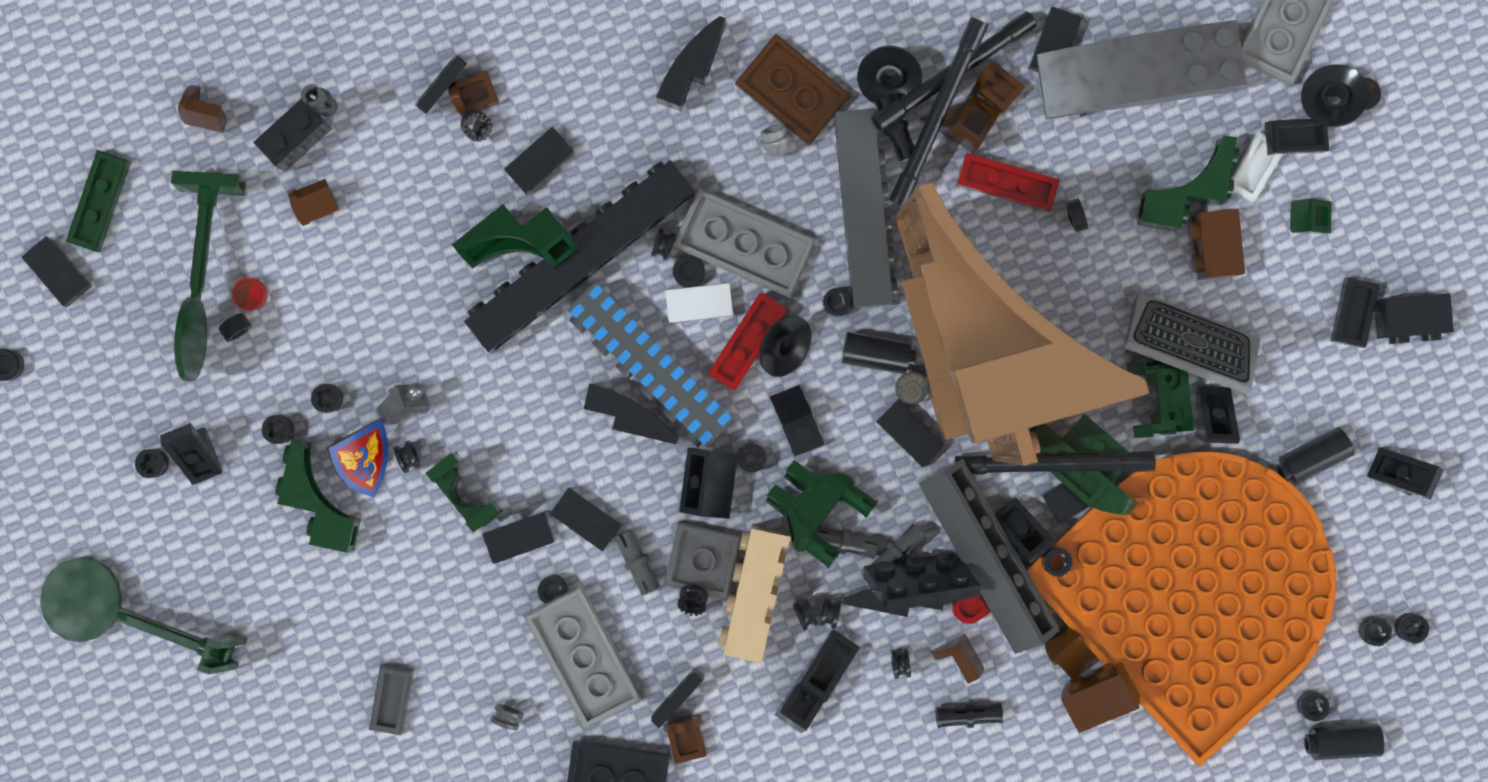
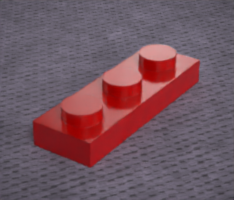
M966 153L956 186L1050 212L1060 179Z
M760 292L708 374L733 391H736L759 355L761 342L766 332L776 321L783 318L788 309Z

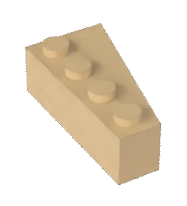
M752 524L750 532L743 530L739 549L744 550L745 555L743 563L736 562L732 580L733 582H738L736 595L729 594L725 612L726 614H731L729 627L722 626L718 644L724 646L723 655L762 663L771 625V614L774 611L777 599L778 582L781 579L785 564V550L788 548L791 538L788 532Z

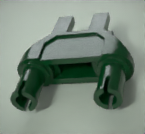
M793 460L786 469L784 478L801 490V495L796 499L775 484L767 494L765 502L786 517L793 548L799 553L808 552L829 569L841 551L817 535L818 528L838 502H846L867 518L877 505L878 500H875L855 485V478L849 474L831 473L815 475Z

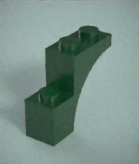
M1223 135L1216 140L1215 148L1208 164L1191 182L1173 189H1147L1143 192L1137 225L1177 231L1182 228V224L1187 223L1189 218L1190 205H1186V201L1220 206L1226 202L1227 198L1230 199L1234 189V179H1230L1232 166L1235 167L1237 165L1240 153L1239 147H1235L1237 137Z
M503 204L452 244L457 253L472 269L491 257L509 252H526L537 255L554 268L579 248L547 207L525 225L521 226Z
M300 439L291 440V444L286 445L283 453L282 462L286 464L284 475L279 477L276 484L275 495L279 496L277 504L316 512L315 517H311L307 525L306 534L310 536L308 545L345 553L354 551L361 519L350 516L336 508L319 489L311 467L312 442Z

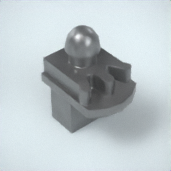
M420 383L395 385L393 388H390L388 390L390 395L376 408L380 418L383 420V424L390 425L397 424L405 415L426 414L430 405L426 393L423 392L422 385Z

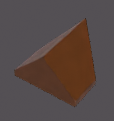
M974 94L971 99L949 108L939 132L974 154L984 141L1001 111ZM928 116L923 117L920 120L926 122Z

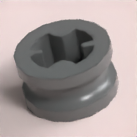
M496 704L494 709L497 713L492 715L490 721L509 730H518L517 720L522 719L523 713L513 707Z

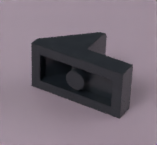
M800 385L770 396L794 457L824 445L813 418V413Z
M1198 386L1196 400L1200 421L1195 437L1205 443L1239 444L1240 437L1231 388Z
M189 423L160 435L162 447L192 485L223 473L208 432L204 427L196 430Z
M1379 447L1367 477L1406 495L1411 496L1414 494L1431 500L1444 470L1439 466Z
M1016 497L995 513L1009 541L1013 544L1018 554L1030 564L1056 544L1052 536Z

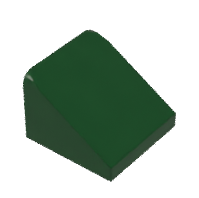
M1316 199L1292 201L1290 231L1292 233L1331 234V201Z

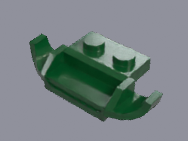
M1086 414L1078 420L1064 438L1053 431L1046 423L1028 429L1029 433L1035 432L1039 442L1040 453H1036V455L1121 454L1129 452ZM1121 470L1050 472L1089 507L1100 511L1129 515L1139 504L1114 482L1123 472Z

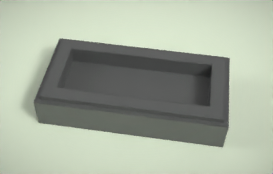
M385 664L380 665L369 730L396 735L403 734L414 669Z

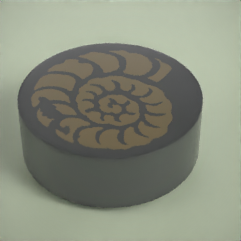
M908 372L898 378L895 384V392L902 402L917 404L927 396L928 383L921 374Z

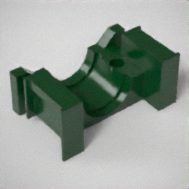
M1157 360L1153 361V363H1146V361L1126 363L1128 372L1135 375L1146 374L1147 383L1154 386L1158 396L1157 410L1153 415H1150L1151 424L1134 425V438L1154 437V434L1172 435L1176 434V432L1194 431L1188 372Z
M451 452L425 474L433 483L438 485L466 520L465 524L474 533L500 514L503 509L496 501L485 506L481 501L469 504L460 499L457 493L458 483L462 479L459 474V465L464 461L457 452L454 454Z

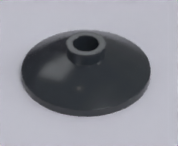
M892 45L881 46L870 51L862 59L858 67L857 82L862 94L873 104H875L874 101L893 93L895 99L898 100L922 83V69L916 57L908 50ZM891 68L896 71V74L888 76L884 71Z
M1339 64L1324 66L1314 71L1305 81L1301 92V103L1305 113L1314 122L1326 127H1342L1356 121L1364 113L1369 102V87L1365 78L1355 69ZM1332 96H1337L1340 102L1338 104H1331L1328 99Z
M788 315L776 321L768 329L759 350L760 364L766 373L774 377H782L793 372L803 362L809 351L812 338L810 326L805 319L797 315Z

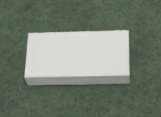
M1260 131L1254 134L1230 176V179H1234L1233 194L1250 204L1255 203L1283 155H1267L1266 135Z
M730 283L665 290L669 323L733 316Z

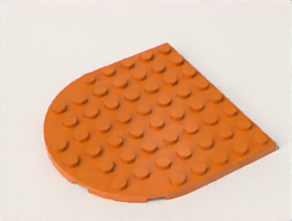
M1208 451L1173 454L1157 459L1155 471L1131 472L1117 483L1118 487L1134 498L1139 504L1129 515L1107 513L1091 507L1056 539V544L1052 547H1061L1063 550H1067L1072 557L1071 571L1067 575L1054 577L1044 570L1041 557H1043L1045 552L1025 568L1045 603L1070 629L1082 635L1084 638L1082 642L1103 665L1112 664L1114 666L1119 663L1124 664L1140 694V705L1199 767L1308 665L1320 646L1318 644L1327 624H1330L1336 595V569L1333 552L1329 548L1322 529L1321 520L1304 496L1290 482H1287L1286 479L1269 468L1244 457ZM1060 554L1054 555L1050 559V565L1053 569L1061 568L1064 563V559Z

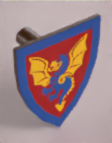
M382 418L373 421L344 438L337 437L332 445L326 447L333 468L344 484L360 494L375 497L383 481L388 460V442Z

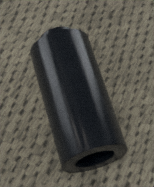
M847 332L841 364L906 374L908 368L914 369L917 350L911 349V342Z
M1336 427L1280 456V464L1276 468L1280 476L1296 486L1354 456L1355 452L1346 433L1340 427Z
M1377 723L1311 727L1309 733L1304 736V747L1306 753L1311 754L1315 761L1381 757L1384 753V736L1381 727Z

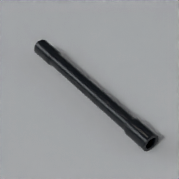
M1025 11L1004 25L999 32L982 42L977 52L973 55L966 73L1008 44L1016 42L1035 29L1037 23L1033 15ZM951 64L900 99L892 101L873 114L871 120L879 132H884L903 119L908 112L938 93Z
M970 17L959 42L957 53L906 167L897 180L889 198L890 201L903 206L915 190L919 175L989 24Z
M1154 451L1123 452L1121 454L1036 455L1038 462L1025 466L993 461L992 456L959 455L955 456L954 461L963 459L972 475L1006 472L1115 470L1124 472H1152L1156 469Z

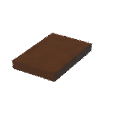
M776 33L735 82L736 87L780 123L785 124L786 128L808 146L812 144L834 117L835 112L839 111L851 95Z

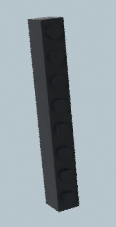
M671 160L666 164L662 161L655 164L647 171L649 177L640 184L634 181L621 192L623 197L613 204L609 201L595 212L598 217L589 224L583 221L570 231L571 238L579 248L553 268L544 259L538 264L534 261L530 262L518 272L521 276L512 284L506 281L493 291L495 297L485 304L481 301L467 312L470 317L464 323L487 352L494 353L695 195L694 189Z

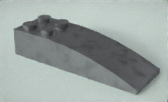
M1237 20L1132 35L1036 55L1045 119L1230 93L1247 85Z

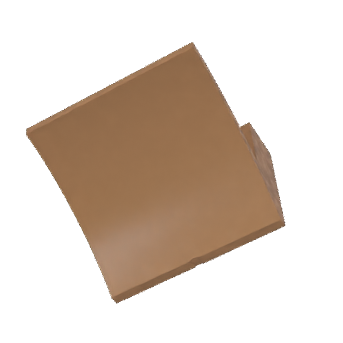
M932 182L916 187L895 215L893 221L902 237L913 279L902 281L901 285L928 377H925L928 383V391L942 440L969 434L971 443L987 440L993 461L1025 466L1038 462L1036 453H1040L1035 432L1029 433L1028 428L1149 394L1144 378L1120 368L1075 341L1021 298L987 263L964 235L946 209Z

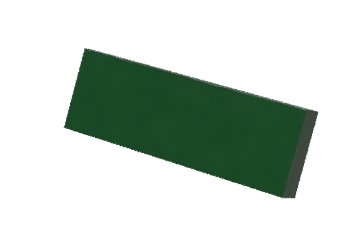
M99 150L96 151L65 242L94 252H101L131 161Z

